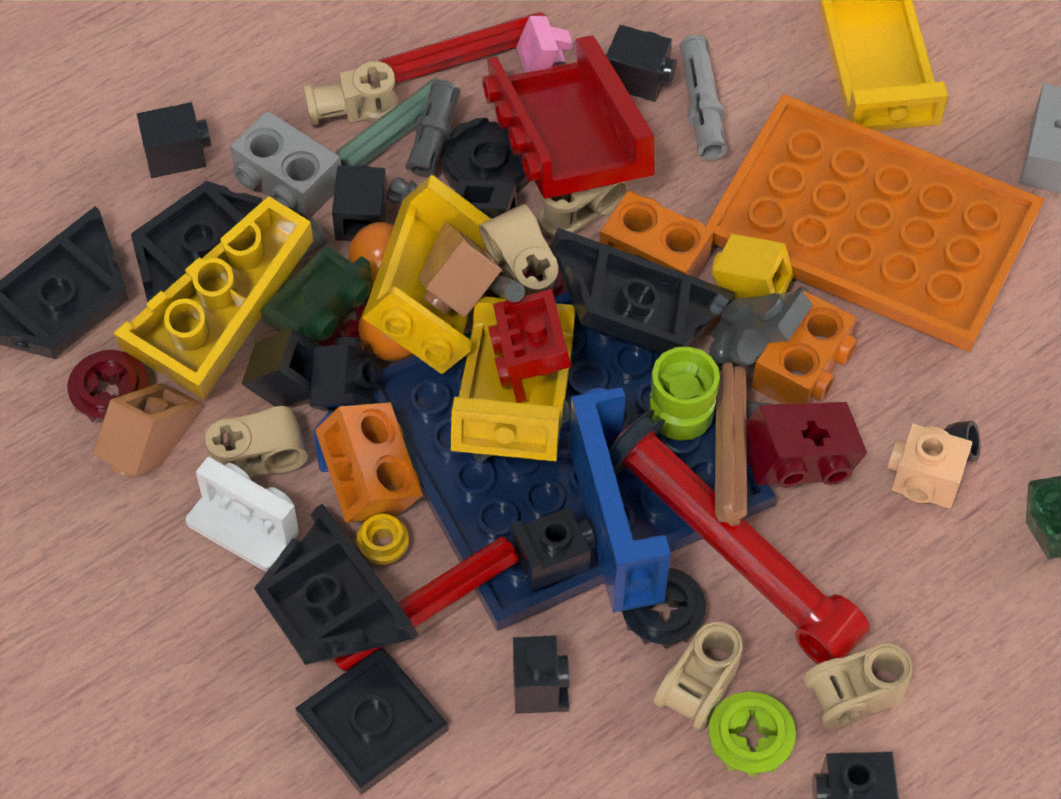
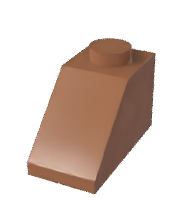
M446 222L436 238L418 279L425 289L428 290L423 297L435 308L448 315L451 309H454L463 317H466L502 269L482 247Z
M163 383L110 399L92 455L108 462L109 468L115 473L127 477H136L161 467L200 413L203 403Z

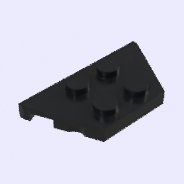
M205 181L133 231L131 238L147 303L161 290L165 292L186 273L185 269L199 257L202 259L221 242L220 238L262 202V198L247 193H234L228 187ZM288 207L292 211L302 216V213H300L297 209Z
M94 206L0 280V345L55 359L128 300L127 291L104 226L102 215L97 207Z
M559 227L551 240L552 252L557 260L580 323L662 354L675 347H687L722 313L734 296V292Z
M323 504L316 507L311 513L315 524L301 542L291 539L281 552L278 563L268 569L254 587L259 598L305 665L412 640L418 636L410 619Z

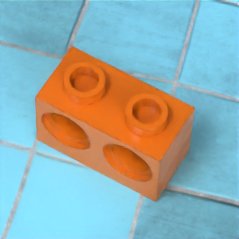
M628 190L600 230L599 242L697 278L710 259L714 231L705 227L703 223L695 218L684 217L663 207L653 198L642 197Z
M803 291V293L813 306L789 341L768 343L755 365L752 389L781 404L812 403L814 399L822 402L835 378V375L831 374L837 363L843 366L848 363L858 343V339L852 337L857 317L806 291ZM813 335H820L827 339H819ZM789 371H799L804 375H795Z
M391 402L340 406L315 429L346 523L366 521L376 514H389L398 517L423 496L419 486L418 474L412 466L403 440V431L397 422Z

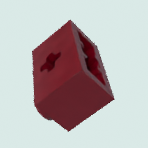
M847 402L759 405L747 421V459L757 485L779 484L781 487L786 488L800 483L823 482L825 485L839 484L852 475V471L867 454Z

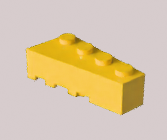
M269 196L220 238L221 242L202 259L199 257L185 269L186 273L165 292L161 290L153 297L140 314L132 321H126L113 333L121 350L203 401L313 242L311 222Z

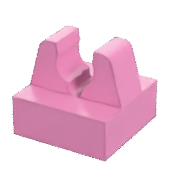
M529 16L516 48L524 71L530 72L566 64L562 50H572L574 45L569 32L564 29L551 27L547 16Z

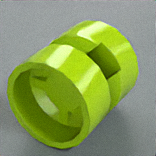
M688 346L675 347L664 352L655 362L652 371L648 410H655L652 417L655 422L661 419L665 420L660 433L668 438L679 441L691 440L703 435L712 424L720 376L718 366L712 357L700 349Z

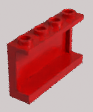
M594 35L576 38L577 62L548 69L507 76L498 57L487 59L488 75L482 77L485 99L488 104L494 103L499 127L501 129L507 128L513 154L521 155L526 179L528 182L534 181L543 199L654 175V134Z

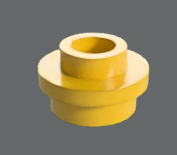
M373 515L358 530V550L362 557L370 563L377 565L394 563L402 558L408 549L409 536L407 528L392 515ZM382 537L392 540V543L386 546L374 544L377 539Z

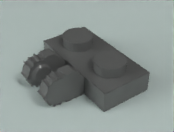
M802 291L737 298L723 309L721 313L722 319L711 333L714 342H711L708 354L720 368H722L723 364L729 362L740 364V366H749L753 364V361H756V357L761 355L768 343L789 341L813 305Z

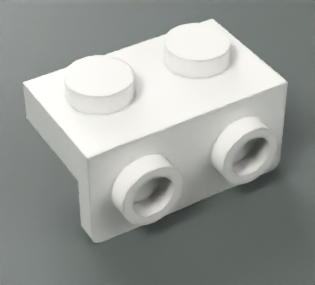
M207 457L196 471L202 497L186 516L187 526L267 572L268 569L278 563L281 552L291 539L296 540L299 536L295 506L292 500L276 488L269 487L266 490L252 482L246 472L232 463H226L224 466L214 459Z

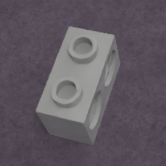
M266 111L230 146L234 167L233 172L243 186L251 190L256 188L287 208L297 209L305 219L311 218L334 195L337 166H341L340 156L269 111Z

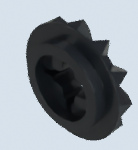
M669 568L665 599H667L668 607L677 609L670 611L667 623H662V619H659L658 611L649 610L655 608L656 604L621 611L627 630L633 631L638 635L644 645L653 642L662 644L667 649L673 643L680 641L687 643L698 628L702 627L706 612L705 597L698 583L688 574L674 568Z

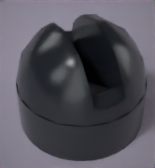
M971 420L947 425L944 430L950 435L972 441L967 462L977 461L980 456L981 443L976 423Z

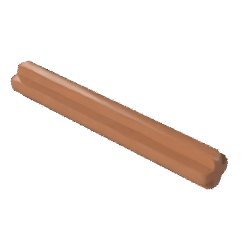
M732 362L723 364L722 370L719 371L720 380L716 396L715 516L719 522H728L730 526H736L741 523V518L747 515L746 371L742 366L734 367Z

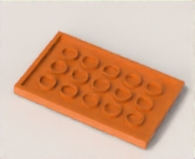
M782 94L705 227L714 231L712 244L723 249L731 234L785 243L794 273L793 278L971 353L1042 209L1045 199Z

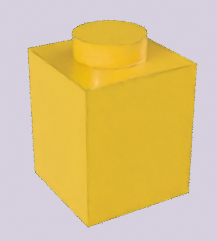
M731 234L723 251L716 254L712 265V276L716 280L717 286L734 292L731 301L740 297L750 298L766 296L772 293H785L794 277L785 243Z

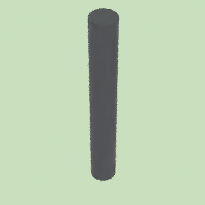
M498 274L487 289L511 302L520 301L525 294V289L521 283L501 274Z

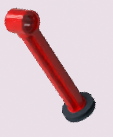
M655 410L647 411L626 427L608 450L615 476L628 467L798 628L795 631L796 641L811 660L816 664H821L828 660L844 658L869 634V621L853 602L837 594L826 597L743 518H741V523L736 526H730L728 522L718 521L715 516V492L656 437L662 429L665 420L661 419L655 422L652 419Z

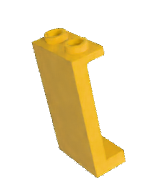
M819 0L818 7L846 119L875 131L941 125L948 93L944 81L935 82L913 1Z
M431 174L402 201L362 318L443 374L471 351L473 343L463 335L469 313L466 317H463L454 309H451L448 315L442 313L423 297L428 290L425 289L418 277L441 228L446 222L450 223L488 253L479 232V225L491 220V218Z
M481 296L474 305L473 329L470 339L473 344L471 351L467 354L459 397H454L452 406L451 451L556 461L570 368L522 380L527 401L516 403L512 386L504 388L501 386L494 358L504 356V354L495 356L488 326L497 324L493 304L506 301L507 299ZM556 304L571 362L575 308L573 305Z

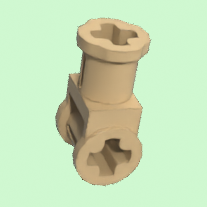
M369 61L360 65L355 70L339 72V83L312 87L311 84L303 85L311 126L317 125L320 119L347 114L348 123L364 120L376 122L398 105L397 96L392 90L395 85L394 72L390 66L380 61ZM371 74L375 76V86H371ZM376 98H380V110L377 109Z

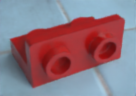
M552 289L526 295L518 302L506 300L493 304L497 324L488 326L489 335L495 356L504 354V356L494 358L502 388L512 386L516 403L527 401L522 380L548 375L555 371L572 367Z

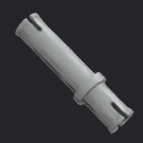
M691 35L683 39L679 47L682 53L690 100V108L687 112L688 122L695 129L698 156L700 155L703 160H716L723 157L728 149L722 122L725 120V111L722 103L717 98L709 54V42L704 36Z

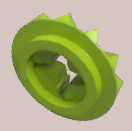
M749 691L731 695L716 707L710 718L708 735L713 756H718L726 764L729 771L738 770L745 772L752 778L758 773L768 771L774 773L781 764L790 758L796 741V728L791 714L782 703L767 694ZM750 716L753 717V725H756L757 733L768 737L759 738L754 752H751L750 746H747L746 738L737 736V734L744 733Z

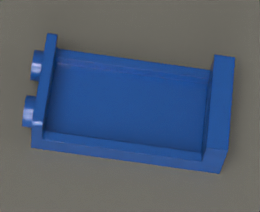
M595 388L571 398L569 450L588 522L595 536V548L612 612L614 613L665 602L671 553L666 535L633 541L608 452L615 439L623 431L626 398L622 388L610 390Z

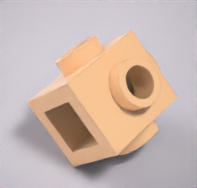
M912 423L907 441L904 442L896 439L887 469L897 471L892 491L904 494L905 497L914 502H930L951 509L961 482L972 441L950 435L938 427H924Z

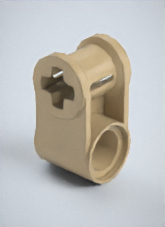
M626 182L547 199H543L541 195L545 206L540 210L538 216L539 227L550 238H553L558 227L576 234L600 216L614 210L625 196L628 185Z
M522 204L479 225V232L489 255L502 269L501 272L505 277L523 285L525 289L524 296L549 289L554 290L559 266L542 236L535 216L527 205ZM530 270L534 276L543 274L542 281L538 282L534 276L526 278V271Z
M271 407L254 414L232 419H222L214 422L205 434V447L210 454L209 457L224 466L226 463H230V461H235L236 466L246 472L250 479L295 471L303 466L308 458L295 411L289 407ZM227 432L229 442L224 443L223 434Z
M711 622L704 625L697 632L680 660L674 664L665 676L655 695L653 704L660 709L665 706L671 708L693 721V728L702 732L709 724L712 713L721 703L725 692L738 673L742 654V638L738 631L731 625L723 622ZM710 648H720L726 651L730 657L723 661H714L705 656L704 652Z
M885 643L844 658L832 659L818 664L805 673L802 679L806 688L814 691L824 714L821 717L824 728L835 730L851 725L866 716L899 705L906 697L913 665L911 657L904 649L898 645ZM880 670L890 671L898 680L892 683L881 682L873 673Z

